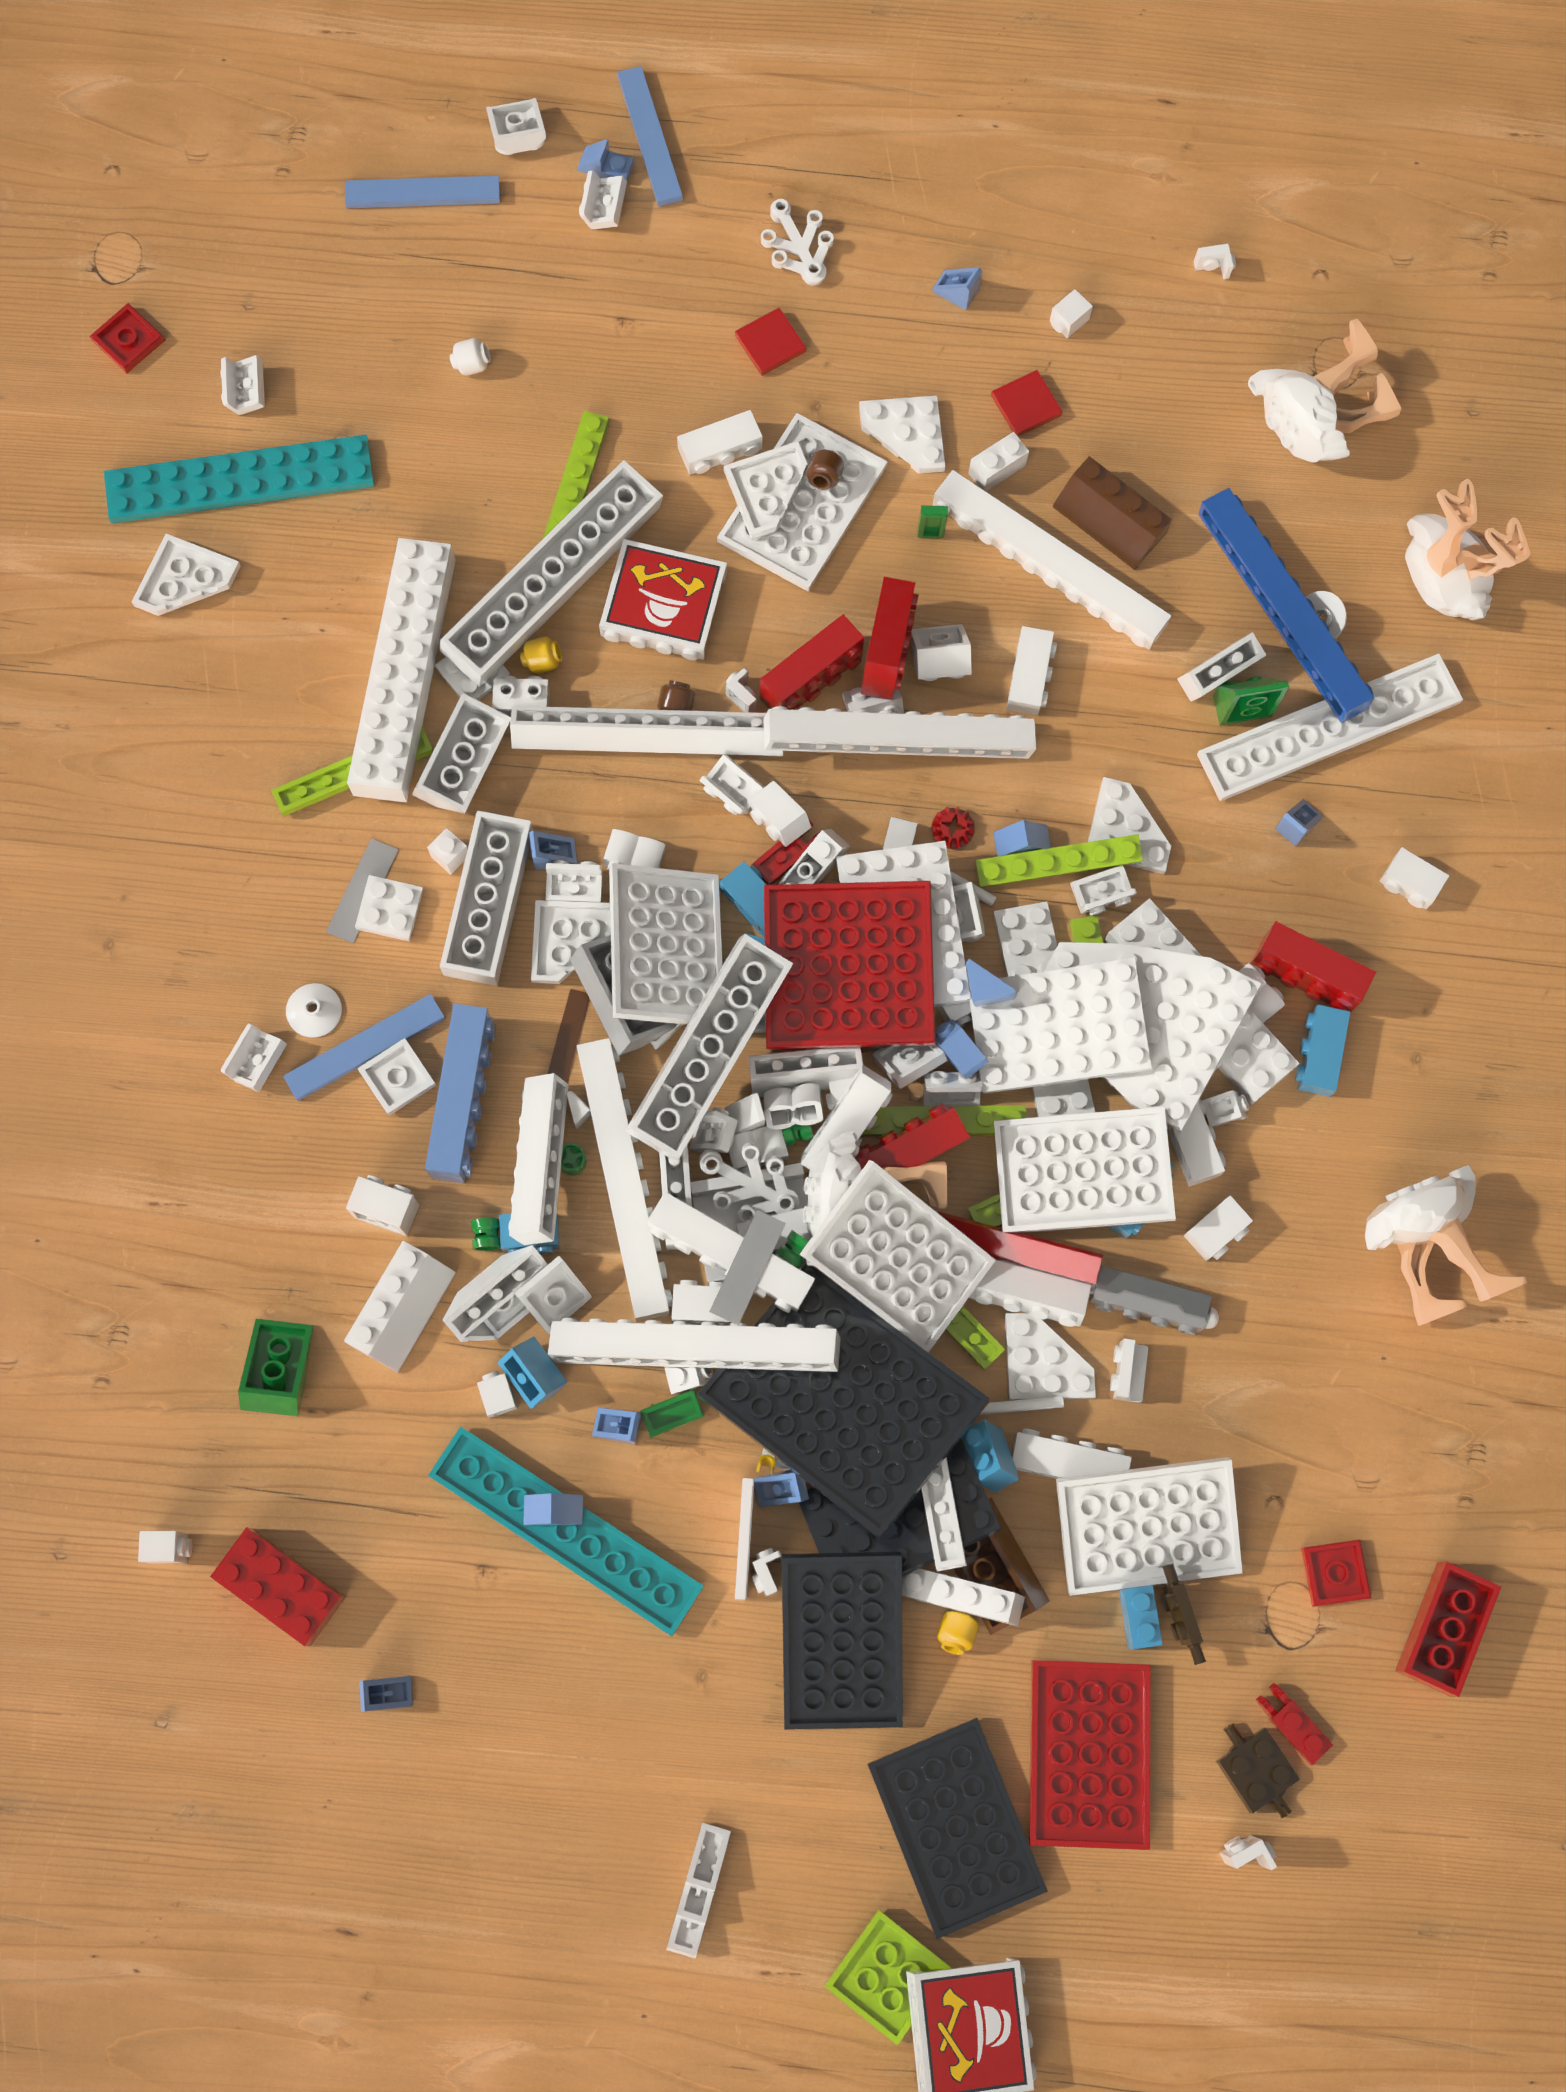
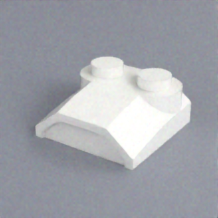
M536 98L486 107L497 152L504 155H512L518 152L537 150L544 145L546 139L545 128Z
M972 882L953 886L961 941L975 942L985 936L984 922L975 886Z

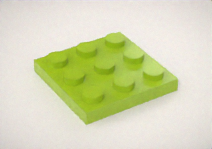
M878 1909L824 1984V1987L898 2046L912 2026L906 1971L920 1970L929 1972L952 1968Z

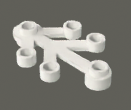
M777 199L771 204L770 216L773 221L782 223L791 241L776 237V233L773 230L766 229L761 233V244L766 248L774 247L780 249L772 254V265L775 268H785L800 273L802 279L808 285H819L826 277L827 270L823 262L828 249L833 246L834 236L829 231H822L818 236L819 247L814 258H812L809 248L817 228L822 225V213L818 210H812L808 213L807 227L803 237H801L791 218L790 204L784 199ZM816 217V218H818L819 220H818V221H812L811 218ZM767 236H770V237H772L773 239L768 241V240H765L764 238L767 237ZM828 238L830 241L823 242L822 239ZM784 251L798 255L802 262L788 259ZM777 257H781V258H783L784 260H783V261H776L775 259H776ZM809 270H817V272L812 273Z
M747 1143L741 1149L742 1156L747 1161L751 1177L723 1163L720 1153L716 1150L709 1149L700 1155L699 1163L703 1172L707 1174L719 1173L743 1186V1188L729 1192H717L713 1197V1202L717 1209L726 1210L730 1207L731 1203L760 1195L768 1199V1201L753 1206L743 1204L739 1207L738 1216L742 1222L752 1221L757 1210L763 1213L775 1211L777 1214L797 1210L799 1198L794 1190L786 1186L782 1172L784 1164L780 1157L771 1156L766 1161L767 1170L773 1176L775 1189L765 1185L758 1161L759 1150L753 1143ZM749 1148L755 1150V1154L751 1157L745 1155L746 1150ZM713 1159L717 1164L715 1167L709 1168L706 1166L707 1161ZM777 1161L780 1163L779 1168L771 1169L770 1164ZM720 1197L727 1198V1202L723 1205L718 1204L717 1200ZM787 1198L790 1200L788 1206L780 1205L782 1199ZM744 1210H750L752 1212V1214L746 1218L741 1215Z

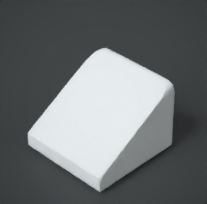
M569 1091L567 1096L575 1128L578 1129L591 1116V1111L573 1091Z

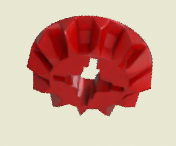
M946 807L944 810L937 812L931 825L932 835L936 842L945 841L946 848L948 849L962 848L973 838L975 832L974 820L970 817L969 812H965L959 807ZM956 819L957 827H960L961 830L956 829L953 836L950 837V828L946 824L950 825Z

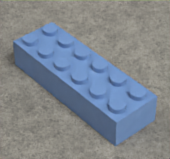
M453 1003L425 1170L433 1180L465 1184L466 1176L471 1177L473 1160H470L471 1149H476L478 1133L475 1132V1122H480L482 1105H479L480 1094H485L487 1078H484V1069L490 1066L491 1051H489V1040L494 1041L496 1024H493V1017H490L488 1009L484 1007Z

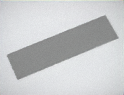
M371 838L326 930L327 933L354 943L359 930H356L355 924L368 876L371 875L385 879L399 849Z
M759 1210L756 1211L713 1302L710 1313L739 1325L785 1227V1222Z

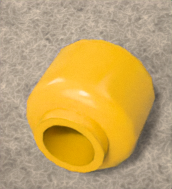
M543 636L528 640L524 644V652L520 653V658L524 668L528 667L533 674L538 675L556 670L559 662L562 661V653L556 640L553 641L550 637Z
M954 1610L944 1613L937 1632V1639L942 1644L941 1648L957 1655H962L964 1651L972 1649L978 1632V1622L971 1617V1614Z

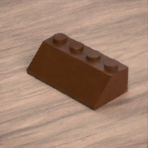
M1090 456L1074 472L1053 504L1054 509L1134 570L1167 534L1172 521L1169 516Z
M990 1497L989 1502L1002 1531L965 1547L964 1554L967 1566L954 1568L959 1579L1014 1592L1025 1597L1020 1619L1050 1602L994 1500ZM981 1617L990 1635L1010 1625Z

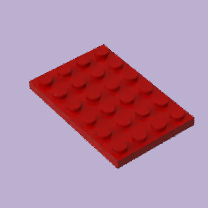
M1031 1660L1030 1846L1150 1850L1151 1665Z

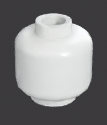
M471 338L454 344L453 353L450 354V361L455 370L458 369L462 375L469 376L486 370L488 363L491 362V357L485 342H481L478 338Z

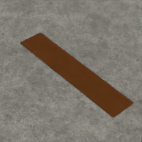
M570 989L548 1070V1074L555 1073L566 1083L589 1001V996L586 992Z

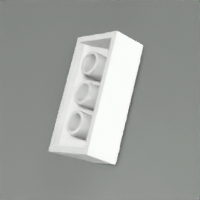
M462 693L412 795L435 807L465 814L511 717Z
M402 1241L344 1342L390 1369L399 1372L456 1272L425 1252Z

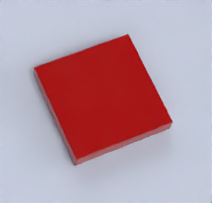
M129 303L90 335L92 342L126 374L165 341L164 336Z
M780 308L735 331L736 338L761 376L806 352L805 345Z
M1038 370L1001 386L991 393V397L1010 429L1017 436L1023 435L1062 415L1061 408Z
M1360 1539L1301 1548L1312 1607L1371 1598Z

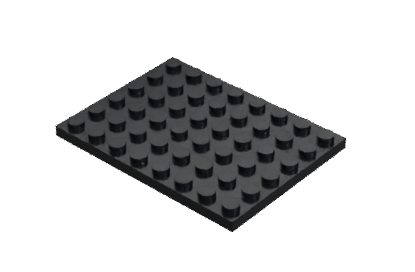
M806 1263L801 1271L815 1278V1281L798 1311L791 1310L788 1313L773 1303L754 1327H758L761 1323L773 1324L776 1327H787L789 1324H799L804 1326V1328H816L817 1325L832 1326L833 1329H837L841 1338L838 1372L718 1368L697 1395L706 1404L881 1539L988 1405L990 1398L829 1278Z

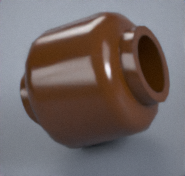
M827 449L818 450L813 454L807 468V478L815 488L821 490L834 488L837 486L843 473L844 461L835 451Z
M670 680L669 684L661 687L657 708L658 710L692 711L695 693L690 689L689 684Z

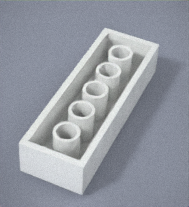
M477 811L440 963L443 976L498 986L531 845L529 832L533 831L531 821Z

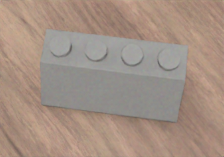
M611 935L581 944L570 958L618 1056L640 1049L677 1027L675 1023L613 1018Z

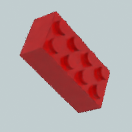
M885 576L883 578L861 689L862 695L893 700L894 691L901 688L912 633L909 631H912L916 611L912 610H916L919 594L914 593L916 582Z
M842 614L760 678V700L768 709L783 706L788 710H799L800 706L808 701L810 703L814 701L824 687L827 685L833 686L839 681L843 672L847 669L851 671L861 663L864 636Z
M1277 921L1274 922L1263 937L1250 963L1260 968L1264 975H1272L1280 979L1283 985L1289 988L1296 987L1304 991L1308 998L1315 1001L1321 1000L1332 1008L1350 1011V1013L1363 1001L1376 974V971Z
M941 1103L928 1110L929 1116L923 1119L917 1116L903 1124L905 1129L897 1133L891 1130L879 1137L880 1142L870 1147L869 1143L859 1147V1152L855 1159L860 1164L861 1170L869 1160L875 1162L881 1168L919 1166L964 1142L970 1136L955 1108L950 1104L946 1106Z
M248 1527L245 1528L210 1576L303 1646L312 1645L346 1598L264 1536Z
M1447 1561L1437 1562L1395 1672L1449 1697H1460L1501 1586Z

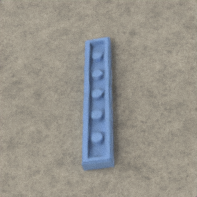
M642 66L618 71V81L657 205L659 207L683 201L682 192Z
M499 176L345 181L346 208L500 203Z
M429 994L283 1075L296 1100L300 1101L359 1068L402 1039L409 1040L445 1020L434 998Z

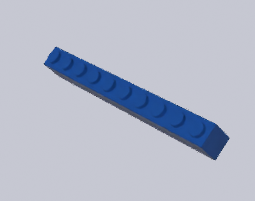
M1227 488L1202 501L1198 515L1339 721L1343 723L1368 710L1374 699L1372 688L1369 684L1363 682L1356 665L1347 659L1341 643L1334 640L1329 632L1327 623L1318 617L1313 603L1310 599L1305 598L1300 591L1298 581L1294 577L1291 578L1282 558L1277 557L1273 552L1269 539L1266 536H1262L1257 528L1255 519L1246 513L1239 496L1234 495L1231 489Z

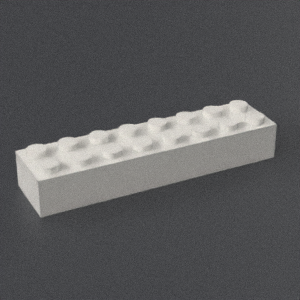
M1150 898L1108 932L1104 940L1105 943L1128 944L1201 956ZM1248 1008L1220 1060L1221 1065L1218 1069L1241 1095H1245L1247 1101L1252 1106L1292 1072L1299 1062Z
M746 934L738 939L625 1132L672 1160L680 1158L793 965L792 962Z

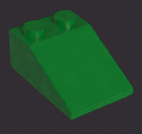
M1256 676L1247 679L1245 682L1235 683V681H1226L1220 684L1213 695L1220 726L1272 717L1289 688L1288 682L1271 677L1262 679Z
M255 1319L238 1390L240 1410L298 1417L304 1392L313 1325Z

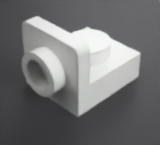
M1228 244L1198 248L1193 261L1196 271L1203 269L1211 271L1221 267L1224 280L1230 278L1231 272L1236 266L1235 255L1230 253Z
M743 668L739 673L737 671L733 672L726 680V696L743 712L752 713L756 710V695L750 687L746 685L743 687L748 681L749 671Z
M1231 1090L1202 1100L1209 1125L1212 1128L1237 1119L1243 1120L1248 1118L1246 1113L1249 1110L1247 1099L1244 1094L1241 1095L1238 1091Z

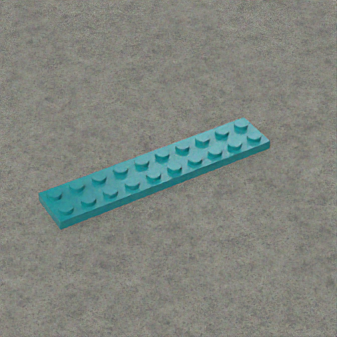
M367 434L104 471L108 517L111 524L374 487Z
M461 1426L428 1474L430 1478L671 1637L704 1587L584 1507L583 1525H524V1495L563 1493Z

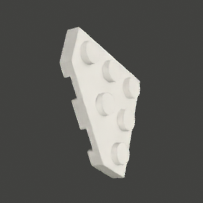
M937 396L859 401L861 430L879 440L882 446L897 458L900 456L911 465L910 467L918 474L945 471Z
M798 441L724 466V473L751 539L777 531L807 470V461Z
M165 534L132 600V604L134 607L157 616L230 589L241 565L239 561Z
M1103 777L1088 842L1139 834L1143 861L1125 865L1164 875L1171 850L1170 843L1130 783Z
M535 900L532 983L560 984L575 971L570 958L581 944L611 935L610 903Z
M1028 1313L1005 1314L1008 1400L1063 1396V1399L1096 1398L1094 1368L1043 1320L1037 1319Z

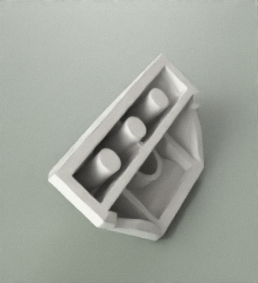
M532 1245L500 1256L457 1292L443 1318L444 1323L460 1342H468V1340H497L529 1313V1310L515 1295V1292L548 1264Z

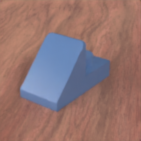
M605 139L585 147L578 165V171L588 174V171L594 170L600 178L623 176L628 181L634 165V158L609 151V140Z
M791 1469L773 1473L771 1476L768 1474L753 1478L759 1507L802 1502L809 1499L805 1480Z

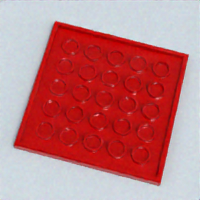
M931 881L764 885L765 946L793 963L765 1011L766 1049L935 1045Z

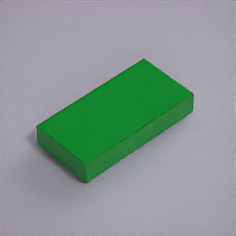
M921 505L917 537L944 538L948 506Z
M694 1389L640 1410L651 1438L704 1417Z

